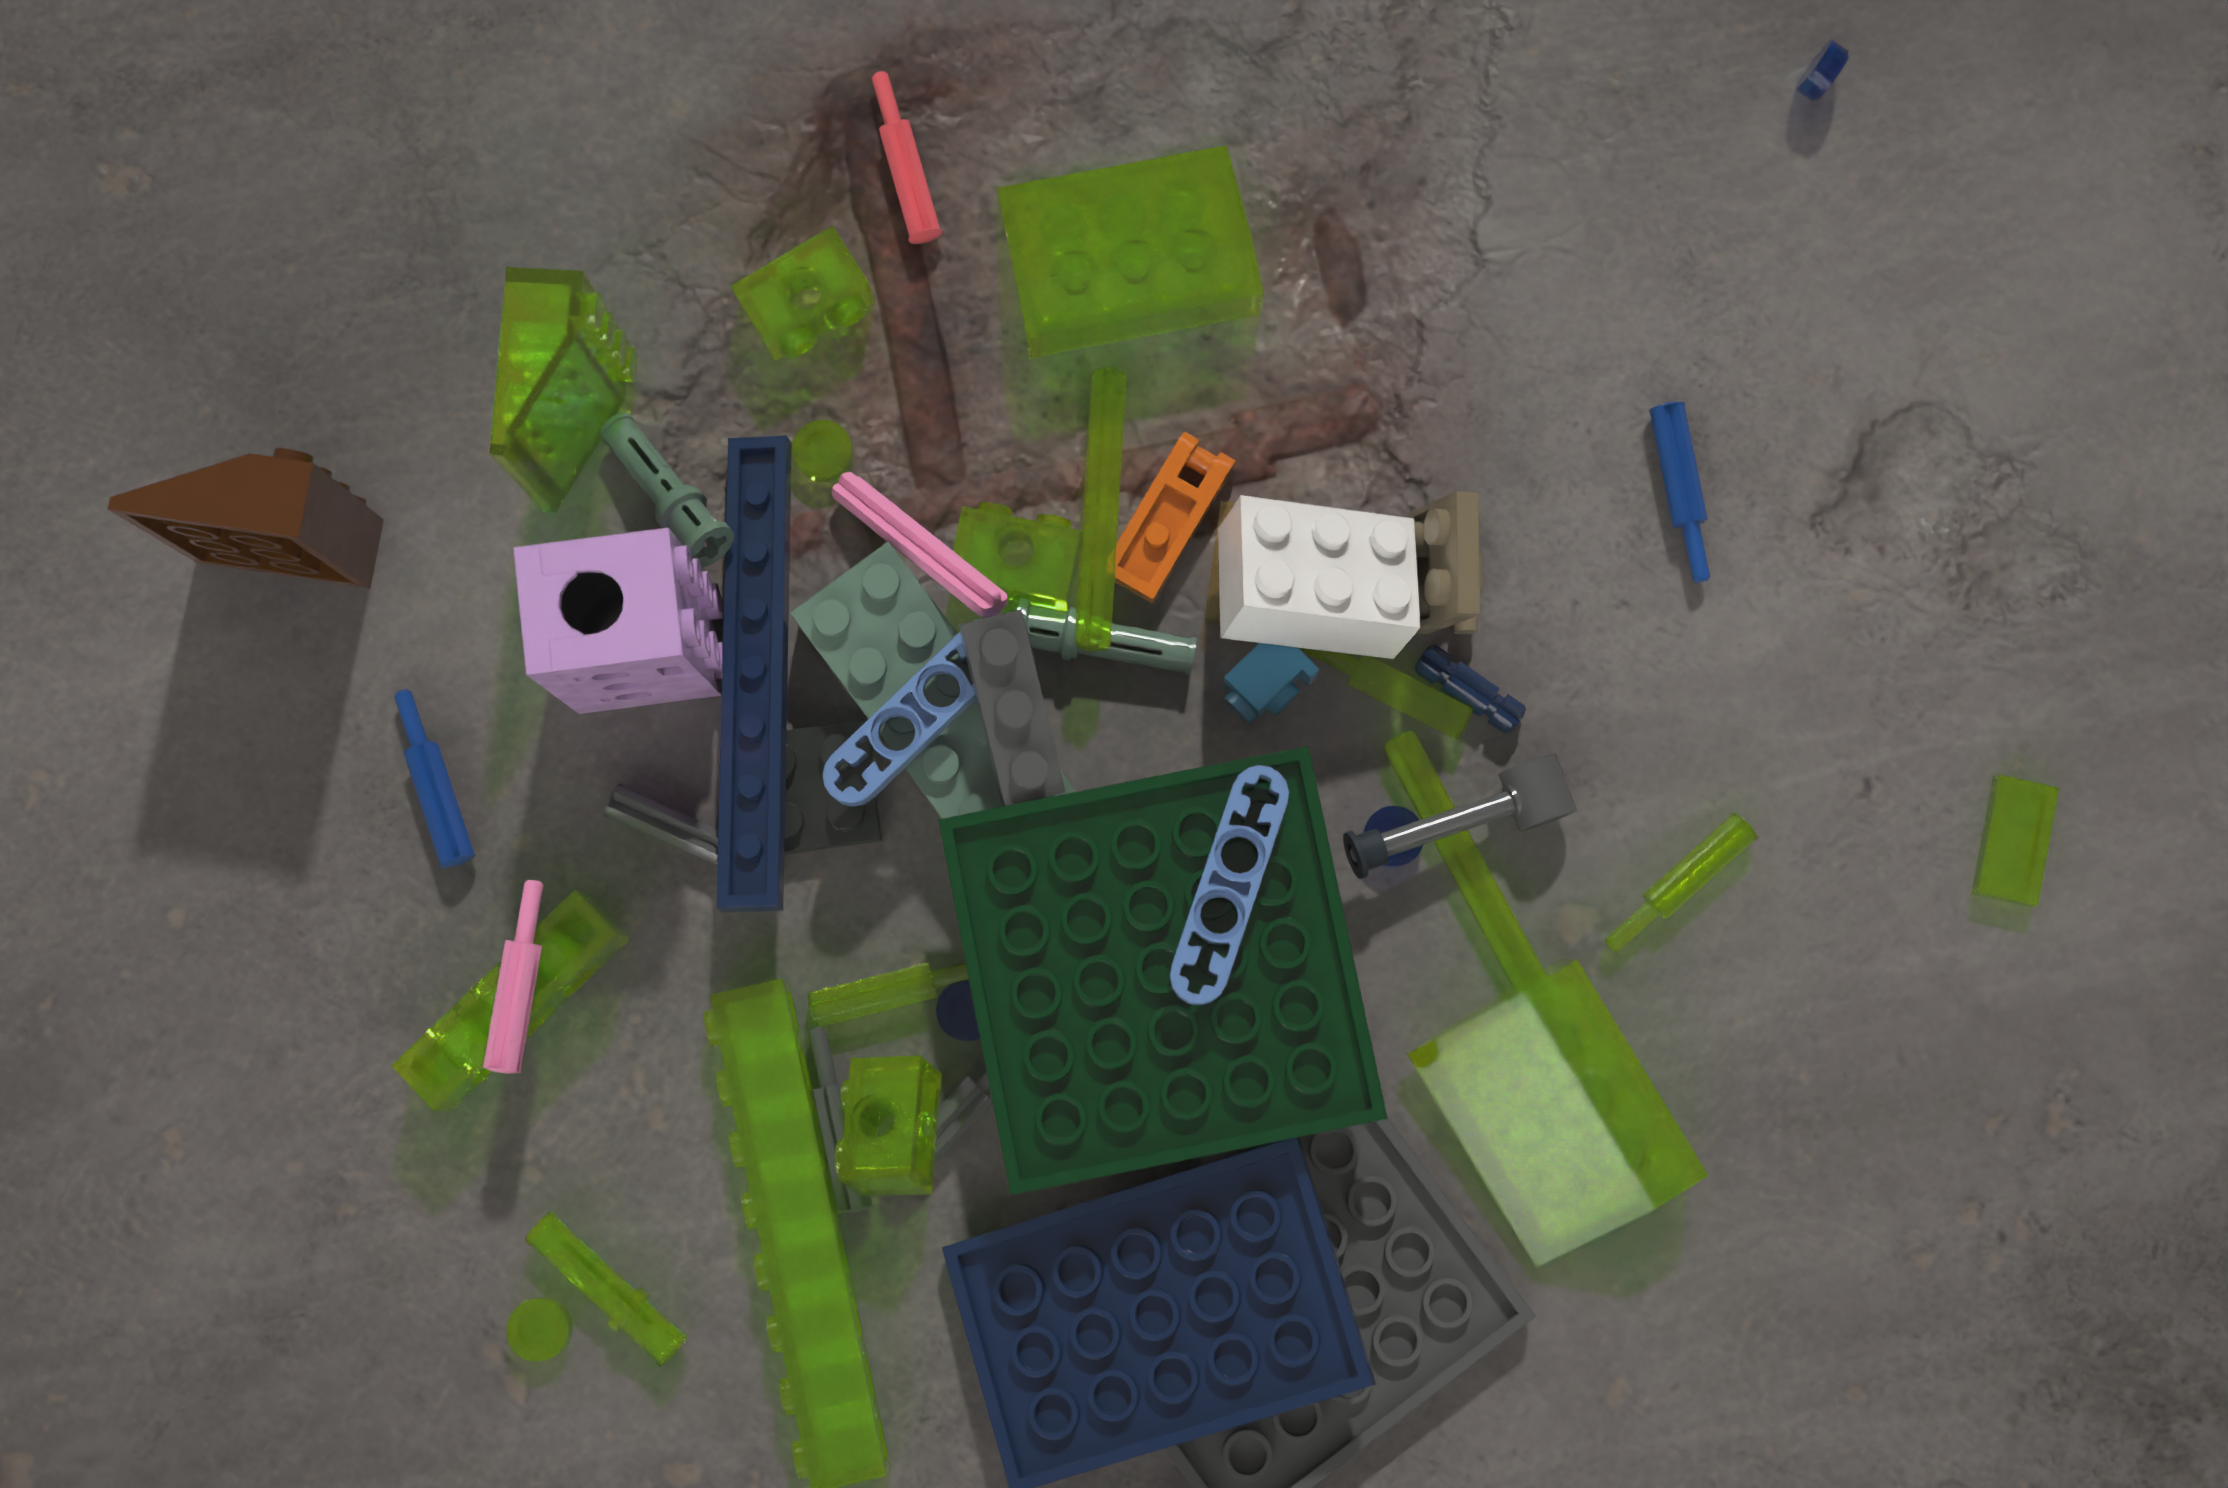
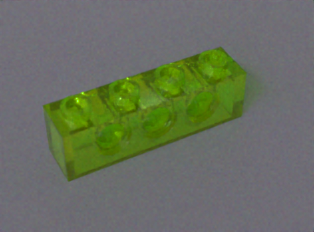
M574 890L536 926L533 944L542 946L526 1040L631 940L589 895ZM501 961L391 1065L433 1111H453L493 1072L482 1066L485 1058Z

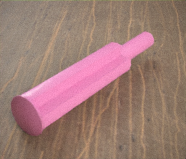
M527 880L524 883L515 940H505L485 1058L482 1066L493 1072L506 1074L521 1073L542 946L533 944L544 886L540 881Z

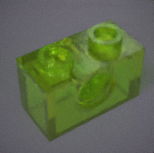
M834 226L827 228L730 286L740 307L774 362L785 355L788 359L801 356L815 346L818 341L817 336L836 325L842 329L855 324L868 313V306L875 303L868 280ZM814 289L821 293L818 303L809 309H798L792 306L794 297L802 290Z
M979 502L977 509L962 506L953 551L1007 594L1008 600L1019 602L1021 597L1029 599L1032 605L1068 611L1082 545L1081 530L1071 528L1072 522L1060 516L1038 514L1036 521L1014 517L1013 509L991 502ZM1022 541L1030 545L1033 549V555L1030 560L1021 566H1010L1000 559V553L1008 543Z
M921 1055L850 1058L849 1078L844 1080L840 1096L842 1110L845 1114L843 1139H839L836 1144L834 1158L839 1180L862 1196L932 1194L942 1073ZM894 1115V1121L889 1131L877 1137V1130L881 1122L885 1118Z

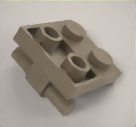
M1455 491L1402 516L1413 518L1415 525L1421 627L1415 635H1427L1454 625L1455 634L1478 633L1480 592H1483V554L1479 553V493Z

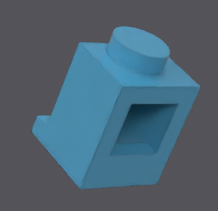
M1259 643L1224 677L1222 687L1228 694L1223 700L1243 722L1249 725L1254 719L1257 720L1267 709L1274 716L1279 714L1300 692L1294 683L1299 679L1308 687L1316 679L1319 668L1298 647Z

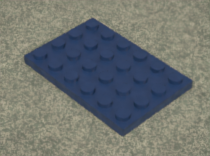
M1300 1137L1275 1142L942 1247L1009 1488H1035L1376 1384Z

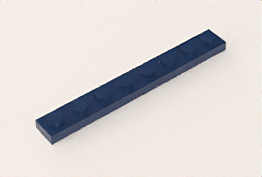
M787 435L728 438L726 523L734 532V541L731 548L725 554L716 907L722 913L783 911L792 464V443Z

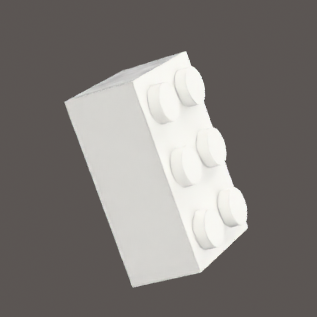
M1240 495L1218 528L1220 638L1394 659L1421 628L1413 518Z

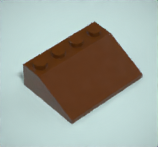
M275 448L273 457L249 453L110 497L108 510L196 563L371 589L384 519L366 506V499L349 492V485L335 481L331 477L332 471L314 464V457L312 455L287 448Z

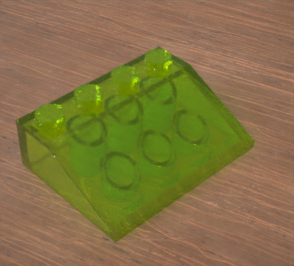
M1227 145L997 188L1029 358L1261 314L1264 293L1258 263Z
M506 267L489 454L544 512L556 513L601 441V427L609 418L616 415L623 405L626 395V383L634 382L636 379L637 351L634 346H630L624 329L619 328L613 312L607 309L603 303L601 293L596 292L583 271Z
M1560 958L1406 1053L1535 1267L1658 1208L1709 1176L1577 959Z

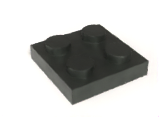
M866 720L787 730L784 855L882 841L877 796L864 805L854 807L843 805L830 795L824 786L823 771L827 760ZM869 739L859 747L868 754V757L859 766L853 768L845 763L838 769L843 780L837 787L842 792L850 786L859 792L867 785L862 774L872 764Z

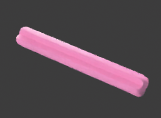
M852 472L840 475L839 482L832 487L833 499L884 540L889 541L895 549L978 616L986 618L998 615L1007 606L1008 597L1002 589L865 480Z

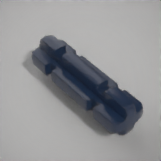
M1431 644L1427 647L1415 665L1414 670L1419 676L1431 684H1434L1435 681L1443 685L1440 689L1479 717L1483 713L1490 717L1488 723L1502 733L1509 734L1516 728L1525 715L1526 708L1524 704L1509 694L1505 698L1498 694L1499 687L1461 661L1458 665L1450 661L1452 655L1439 646Z

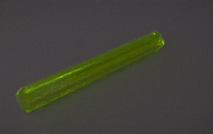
M1113 366L1095 369L1091 378L1075 629L1076 646L1088 652L1107 650L1111 645L1127 378L1124 372L1119 371L1117 367Z
M1407 731L1390 739L1383 746V751L1420 819L1456 808L1414 732ZM1465 830L1433 841L1522 1006L1525 1008L1534 1007L1549 999L1555 993L1554 987L1469 831Z

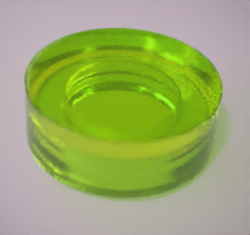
M815 420L807 423L797 432L792 444L793 458L799 470L807 478L816 482H831L839 479L840 475L849 470L853 461L854 450L849 435L843 427L830 420Z
M538 1297L521 1303L511 1313L506 1328L507 1340L512 1350L519 1357L532 1362L545 1361L559 1355L569 1344L573 1333L572 1318L566 1307L559 1301L548 1297Z

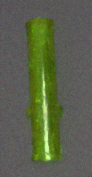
M553 1211L546 1214L525 1237V1242L535 1248L572 1285L577 1287L610 1318L607 1325L614 1332L617 1333L622 1329L656 1361L659 1367H662L680 1349L688 1336L684 1332H680L648 1302L650 1294L642 1287L635 1290L594 1250L560 1221Z

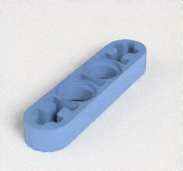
M960 632L827 760L823 771L824 786L835 800L843 805L852 807L864 805L871 801L976 700L973 685L969 683L963 670L949 661L955 654H959L964 664L967 662ZM947 674L958 681L960 685L959 697L950 706L942 708L933 706L925 698V686L935 675ZM903 717L914 725V740L904 750H889L881 743V727L891 718ZM869 739L877 754L891 764L881 772L879 766L874 761L862 774L863 779L867 783L864 789L858 792L850 786L842 792L837 787L843 780L838 769L845 763L853 768L859 766L868 757V754L859 747Z
M1257 765L1247 768L1238 775L1232 786L1171 966L1170 982L1172 989L1181 1000L1188 1004L1204 1005L1211 1003L1221 995L1227 984L1288 803L1289 790L1286 780L1278 771L1271 767ZM1258 779L1270 782L1269 793L1278 797L1276 805L1265 804L1262 807L1256 824L1269 826L1267 837H1264L1251 827L1232 826L1229 824L1232 814L1237 815L1243 821L1245 820L1250 806V798L1241 794L1244 786L1254 788ZM1237 837L1245 838L1256 847L1258 859L1256 865L1250 871L1234 873L1223 864L1221 849L1230 839ZM1216 897L1231 901L1236 907L1238 914L1237 923L1234 928L1222 934L1207 930L1202 924L1200 917L1201 908L1204 903ZM1193 933L1209 944L1229 946L1226 958H1223L1215 951L1213 952L1208 972L1217 976V981L1214 987L1204 985L1199 994L1188 991L1189 980L1180 976V970L1183 965L1193 967L1196 964L1201 950L1200 946L1188 945L1190 936Z

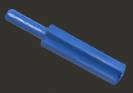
M1668 402L1651 408L1649 413L1651 415L1673 528L1682 527L1692 581L1702 583L1710 578L1700 524L1704 523V520L1708 518L1685 403Z
M408 689L398 691L394 698L410 747L405 749L403 753L440 867L449 868L464 864L475 858L476 855L474 854L439 745L434 743V741H428L412 691Z

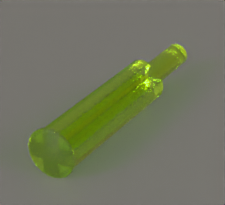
M1300 648L1302 652L1351 676L1348 683L1349 686L1455 740L1460 738L1471 720L1473 708L1372 656L1362 655L1361 659L1358 660L1346 653Z
M1732 812L1727 820L1642 895L1646 902L1605 938L1607 947L1613 952H1618L1657 916L1665 919L1672 915L1746 847L1758 839L1752 826L1739 814Z
M929 962L808 992L810 1016L815 1026H825L937 998L936 988L969 980L966 962L936 970H931Z

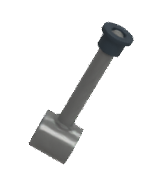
M1556 753L1533 759L1498 774L1503 786L1501 793L1380 833L1377 829L1358 835L1353 831L1345 832L1343 834L1344 849L1354 874L1358 879L1368 877V870L1388 864L1389 856L1509 815L1515 819L1519 831L1522 832L1577 812Z

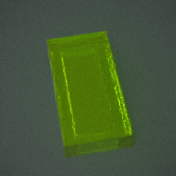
M2001 774L1993 777L1972 886V895L2030 908L2038 906L2059 787Z

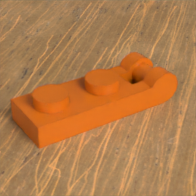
M1185 431L1176 442L1101 568V575L1152 604L1219 491L1228 480L1237 462L1222 452L1215 456L1199 446L1201 440ZM1186 467L1205 476L1198 488L1179 478Z

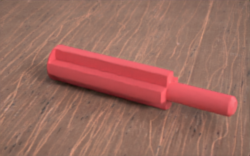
M879 71L871 78L884 121V125L879 128V132L908 230V240L912 244L927 243L939 238L943 231L938 223L910 122L900 117L888 73Z

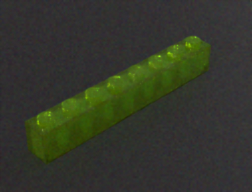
M781 978L710 994L712 1009L704 1011L705 1029L711 1047L720 1045L725 1070L716 1071L717 1087L723 1107H733L737 1130L729 1132V1146L736 1169L745 1167L749 1192L741 1193L742 1210L748 1230L757 1228L762 1253L754 1255V1268L760 1291L770 1290L775 1315L766 1317L767 1333L773 1353L783 1352L787 1377L779 1379V1390L785 1415H795L800 1440L792 1442V1454L797 1476L799 1479L808 1478L810 1488H837L885 1477L892 1467L839 1214H836L791 983Z

